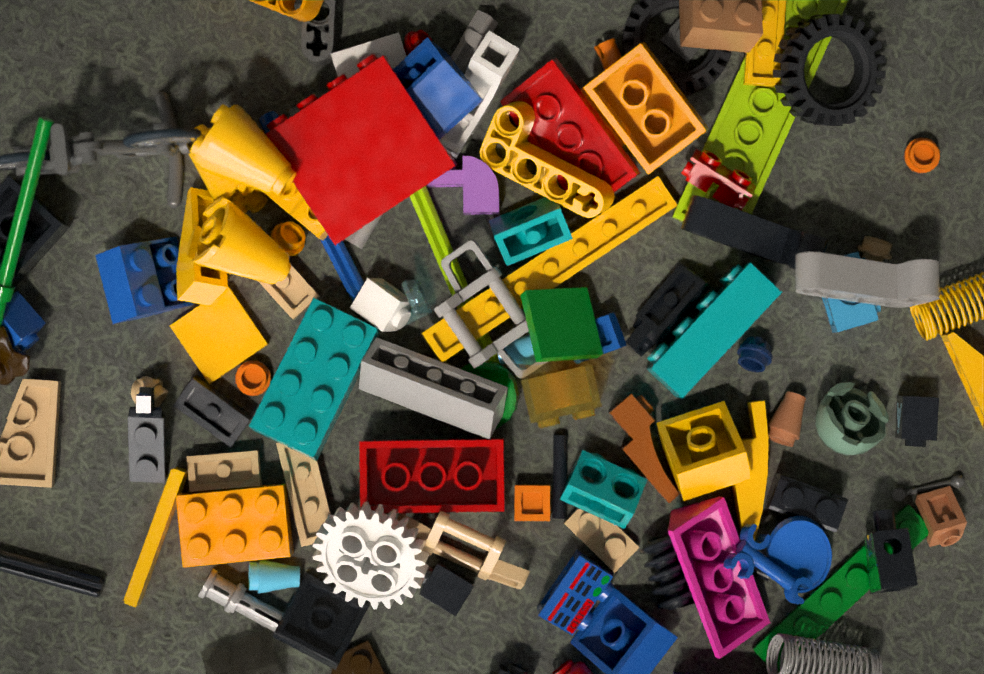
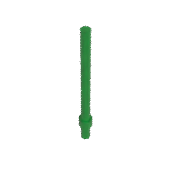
M39 117L0 268V327L7 302H11L15 286L12 285L53 125V120L46 117Z

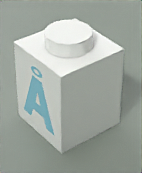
M367 278L350 309L382 332L397 331L406 325L410 319L411 312L409 310L414 301L382 278Z

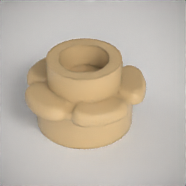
M865 236L862 246L858 245V250L863 252L862 258L865 257L866 260L883 262L884 259L889 260L892 258L891 254H889L892 244L887 241Z

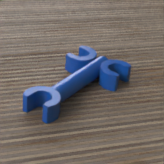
M746 524L743 526L740 532L741 542L736 547L737 553L729 554L726 557L724 567L726 569H734L739 561L741 563V570L737 577L748 579L752 576L755 566L784 588V595L787 601L793 604H803L805 600L798 595L797 588L800 586L811 589L813 587L812 582L805 577H792L758 550L768 546L771 536L760 534L755 542L753 534L757 525Z

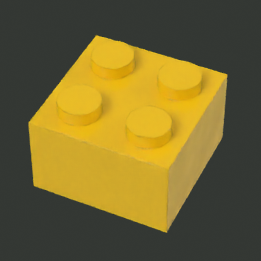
M725 401L657 422L662 448L683 501L752 479L746 449Z

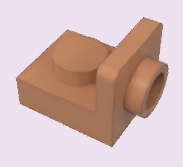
M951 486L917 495L915 502L929 531L927 537L929 547L939 544L943 547L950 546L958 542L963 536L967 521Z

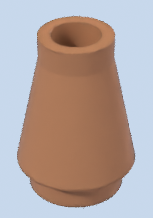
M786 391L784 399L767 424L769 440L784 446L793 447L795 440L800 439L803 409L806 401L804 396Z

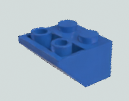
M428 37L393 69L439 139L445 136L483 100L452 58Z
M177 237L122 245L95 255L113 324L137 320L194 305L191 302L177 300L176 266L179 253Z

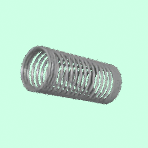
M777 633L772 638L766 656L768 674H778V654L783 642L785 645L781 653L779 674H790L791 670L792 674H796V672L798 674H802V672L803 674H846L848 661L847 674H852V670L853 674H863L865 660V674H869L868 654H870L872 663L871 674H882L883 672L882 657L876 648L815 638L810 639Z

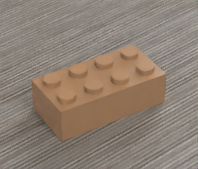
M679 0L680 46L749 53L763 35L762 0Z

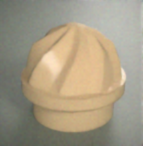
M148 376L135 380L131 388V397L135 404L136 395L139 394L140 387L154 388L155 407H159L168 394V390L163 387L161 380Z

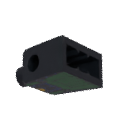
M894 509L872 512L875 532L865 536L870 593L904 591L918 586L908 528L896 529ZM884 542L891 545L892 554L885 551Z

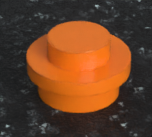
M917 138L911 141L904 151L906 165L916 173H927L933 170L940 160L938 146L928 138Z
M247 361L238 368L235 381L241 392L249 396H257L263 394L268 389L271 383V373L262 362Z

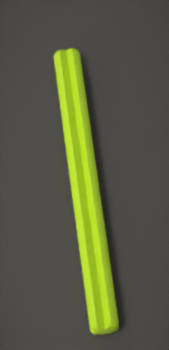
M424 186L412 194L410 199L449 291L453 296L456 292L441 266L442 259L451 254L453 249L427 187ZM455 258L451 262V268L463 289L468 284L458 260ZM473 296L456 306L457 309L474 299ZM488 332L476 340L482 349L492 343ZM497 353L487 360L500 364Z

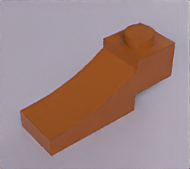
M629 393L609 411L610 415L631 438L621 449L666 502L670 503L680 493L665 474L653 446L650 425L655 420L650 414L654 409L641 394L635 398Z

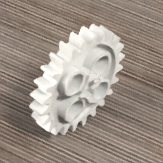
M364 502L361 510L354 503H350L347 511L339 507L334 515L329 514L324 524L320 526L316 534L317 538L313 543V547L317 549L313 559L320 561L316 569L317 572H327L323 582L325 584L332 582L336 584L333 593L337 594L342 590L345 591V601L349 602L353 597L358 598L359 607H363L367 600L371 602L373 609H377L380 601L390 609L394 600L402 605L406 596L412 598L417 588L420 589L429 567L425 564L429 553L422 551L426 542L421 539L415 540L419 529L412 528L408 530L406 528L409 521L407 517L400 521L395 519L397 510L393 509L387 515L383 512L382 504L378 505L376 511H372L368 502Z

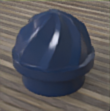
M759 336L748 337L739 346L737 351L739 365L751 372H763L773 359L772 346L768 344L766 339Z

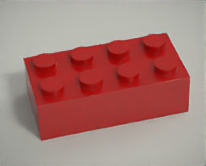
M487 438L359 441L360 510L364 502H368L372 511H376L378 505L382 504L384 513H390L393 509L397 510L396 513H439L440 510L443 512H504L503 438H490V440Z

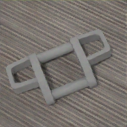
M470 240L443 258L441 266L456 294L434 308V311L439 318L443 316L471 357L468 360L473 368L478 367L497 353L517 377L525 378L547 363L535 362L523 369L504 350L506 346L528 332L525 313L500 278L503 275L497 266L494 267L477 242ZM470 249L474 251L488 272L462 289L451 268V262ZM488 285L516 327L482 349L455 310V307Z

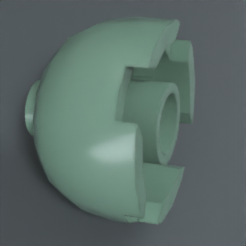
M852 382L839 383L832 387L823 396L815 412V428L820 439L827 447L843 455L863 454L876 446L885 437V424L889 421L888 413L880 399L871 391L865 394L861 390L853 388L855 383Z

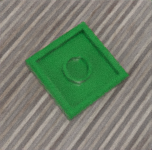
M587 287L526 290L520 294L536 362L594 359L603 355Z

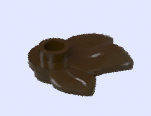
M1 325L0 384L8 385L14 381L15 377L24 376L28 372L30 357L21 351L13 350L6 328Z

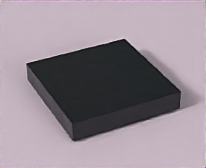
M306 573L272 637L336 670L369 605L364 604L363 607H359L358 600L354 597L349 602L345 601L346 593L341 591L335 594L333 593V586L325 584L323 581Z

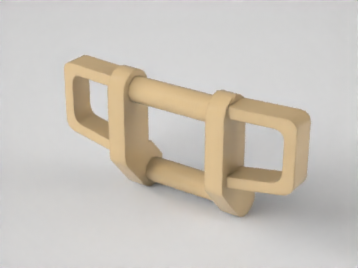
M441 510L432 529L403 513H399L398 521L406 517L409 519L406 525L408 530L412 528L419 529L415 540H425L426 543L422 551L429 553L430 556L432 553H435L476 572L477 577L485 581L489 579L516 589H522L525 585L530 571L498 559L506 540L498 536L494 539L449 518V514ZM444 531L488 551L484 560L446 544L439 540L442 532Z

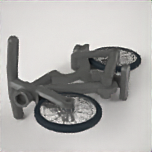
M159 92L155 96V101L162 122L153 124L154 130L131 134L124 139L94 140V132H82L79 135L68 137L65 125L54 124L51 127V140L48 141L40 175L78 173L82 169L83 163L87 165L96 164V156L116 155L119 159H129L163 154L169 161L167 204L173 209L178 208L181 205L184 169L182 154L190 153L192 145L202 133L199 129L179 128L168 94ZM32 144L13 147L14 153L0 155V170H16L17 176H24Z

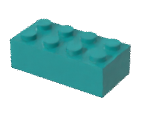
M748 263L742 267L739 264L733 266L720 279L724 286L717 293L714 290L712 292L709 291L695 306L699 310L698 314L693 319L689 316L685 317L671 332L675 338L668 345L660 343L646 358L651 362L646 369L676 398H683L782 293L753 264Z
M313 298L249 427L253 431L317 461L360 375L361 361L375 338H378L380 335L378 328Z

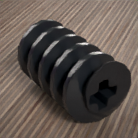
M666 534L648 540V544L639 552L640 554L652 556L643 565L644 568L656 569V572L648 577V581L660 582V586L652 591L653 595H663L665 598L656 605L657 609L673 610L694 604V599L690 597L692 594L688 584H686L687 580L670 535Z

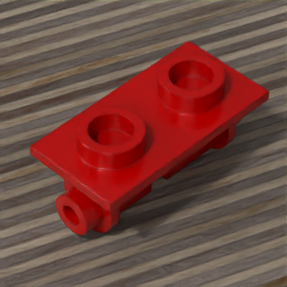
M695 149L690 158L695 164L688 161L681 174L686 176L685 181L707 193L714 182L719 187L712 197L727 206L742 211L749 200L744 194L751 198L756 188V185L751 183L752 178L741 170L734 169L732 171L721 164L722 160L708 150L701 152Z

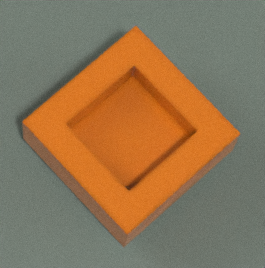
M514 485V521H550V485Z

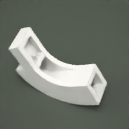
M490 30L470 59L464 74L483 100L440 139L447 152H450L455 158L458 157L492 104L520 50Z

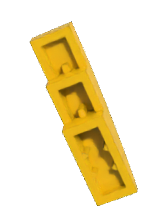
M765 400L747 402L752 437L741 440L747 452L752 479L732 485L739 533L746 524H755L757 528L753 534L754 540L763 511L768 477L769 437Z

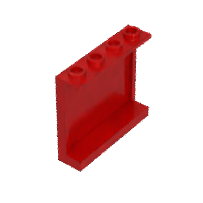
M375 53L356 65L360 70L350 78H347L345 74L340 75L326 85L330 90L320 98L312 94L296 105L300 110L290 118L282 114L267 124L270 131L265 135L291 164L290 169L296 172L293 180L294 185L334 245H337L457 165L451 153L447 152L389 64V59L386 55H382L380 58H377Z

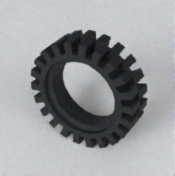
M641 0L639 3H636L627 18L622 34V51H624V55L640 43L645 42L647 26L654 17L664 11L679 9V0ZM709 49L706 59L697 68L685 73L668 72V74L685 96H690L698 91L701 92L710 84H713L724 71L731 58V51Z
M823 14L809 16L810 19L800 20L797 22L798 27H791L786 32L790 39H781L778 47L784 49L783 54H775L773 61L781 63V70H773V78H781L782 82L774 85L776 93H785V96L780 99L783 106L792 107L789 113L794 117H801L800 120L805 123L843 126V124L856 122L855 117H863L868 113L864 107H873L876 104L877 100L871 96L872 93L881 94L884 87L876 84L877 78H885L886 71L878 70L877 64L886 63L885 55H876L875 52L882 48L880 41L870 40L875 35L874 31L871 28H863L865 23L860 19H853V16ZM831 36L843 42L851 52L854 60V77L845 95L837 101L827 104L814 97L808 89L805 81L804 67L812 47L823 38Z

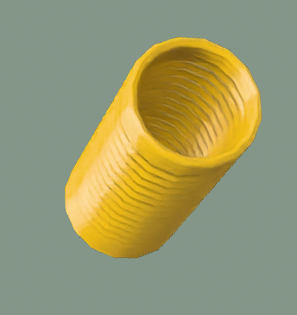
M981 272L980 275L975 274L974 277L969 276L968 279L964 278L962 282L958 280L956 284L951 283L950 286L940 287V298L936 301L910 307L916 328L924 340L928 341V339L936 338L937 333L942 336L943 331L948 333L949 329L954 331L955 327L960 329L961 325L965 327L967 323L972 324L973 320L975 322H978L979 318L984 320V307L977 290L978 287L984 299V279L982 277L984 272ZM972 291L974 292V295L978 301L981 314L979 313L975 301L972 297ZM966 293L972 303L975 316L973 315L971 308L968 304V301L966 299ZM960 295L967 308L969 318L967 317L965 310L962 306V303L960 301ZM954 297L959 305L963 320L961 319L959 312L955 306ZM948 300L950 301V304L954 310L957 322L955 321L953 314L949 308ZM943 304L948 312L951 324L949 323L948 318L943 310ZM937 306H938V308H939V310H940V312H941V315H942V317H943V320H944V323H945V327H944V325H943V323H942V320H941V318H940V316H939V314H938V312H937ZM931 308H932V310H933V312H934V314H935L936 320H937V322H938L939 329H938V327H937V325H936V322H935V320H934V318H933V316H932V314H931Z

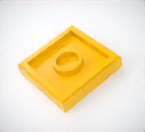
M230 286L210 306L200 304L170 325L209 384H212L269 345Z

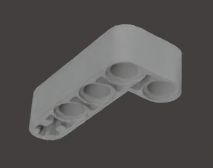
M821 252L796 254L795 292L886 307H913L936 301L940 298L939 262L936 260L918 259L901 264H891Z

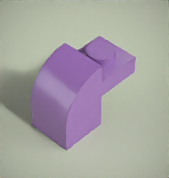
M462 155L463 170H456L455 166L427 184L428 187H463L464 215L499 214V187L496 176L491 168L480 159Z

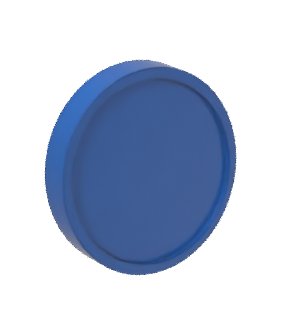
M794 516L783 520L770 535L771 539L766 551L767 558L792 577H805L812 582L813 587L811 589L798 586L797 593L811 591L824 581L830 570L832 562L830 542L822 527L808 517Z

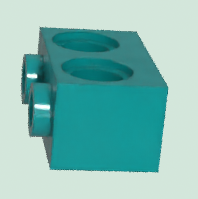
M582 450L572 468L559 500L625 529L635 513L648 479L639 476L637 472L630 468H622L606 461L603 456L597 453H589ZM583 476L590 477L594 483L586 481ZM615 490L621 491L627 498L619 496Z

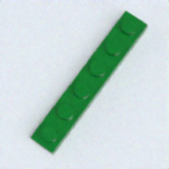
M906 504L895 514L896 529L908 528L913 550L928 536L929 531L925 522L909 504ZM884 542L885 551L892 554L891 545ZM865 543L804 599L805 602L803 604H798L752 647L765 663L769 644L777 633L817 639L870 590ZM783 642V644L781 645V648H780V651H779V654H778V661H777L778 674L780 673V658H781V653H782L783 647H784V645H785L784 642Z

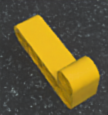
M516 101L496 111L480 148L481 160L492 170L586 218L595 217L611 207L614 201V191L607 182L527 142L535 121L534 111L529 104L523 101ZM510 111L515 112L519 117L518 128L513 126L509 120ZM497 143L505 148V159L498 156L496 152ZM527 159H531L536 164V175L528 171L526 166ZM558 175L566 178L568 182L567 191L559 187L557 183ZM592 192L595 194L594 200L598 203L596 205L592 203L593 197L589 195Z

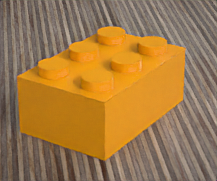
M645 42L640 43L583 87L647 174H650L709 129Z
M286 483L184 493L176 496L183 568L291 557L294 554Z

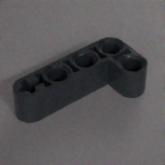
M692 195L681 230L774 263L787 265L792 269H796V254L803 252L825 253L829 242L825 238L784 227L697 195Z

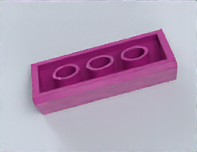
M719 496L671 510L668 533L716 658L721 659L767 626L770 620L753 574L748 579L738 578L737 575L741 570V563L739 561L734 569H726L724 567V560L729 554L737 553L736 547L741 541L725 498Z

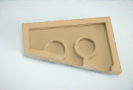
M22 379L0 438V485L50 488L55 486L61 381Z

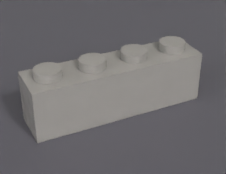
M377 337L361 361L359 389L489 440L503 416L508 387Z

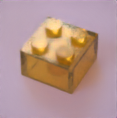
M592 364L520 380L530 423L537 422L539 428L560 424L559 417L572 414L574 420L595 416L594 408L602 407Z

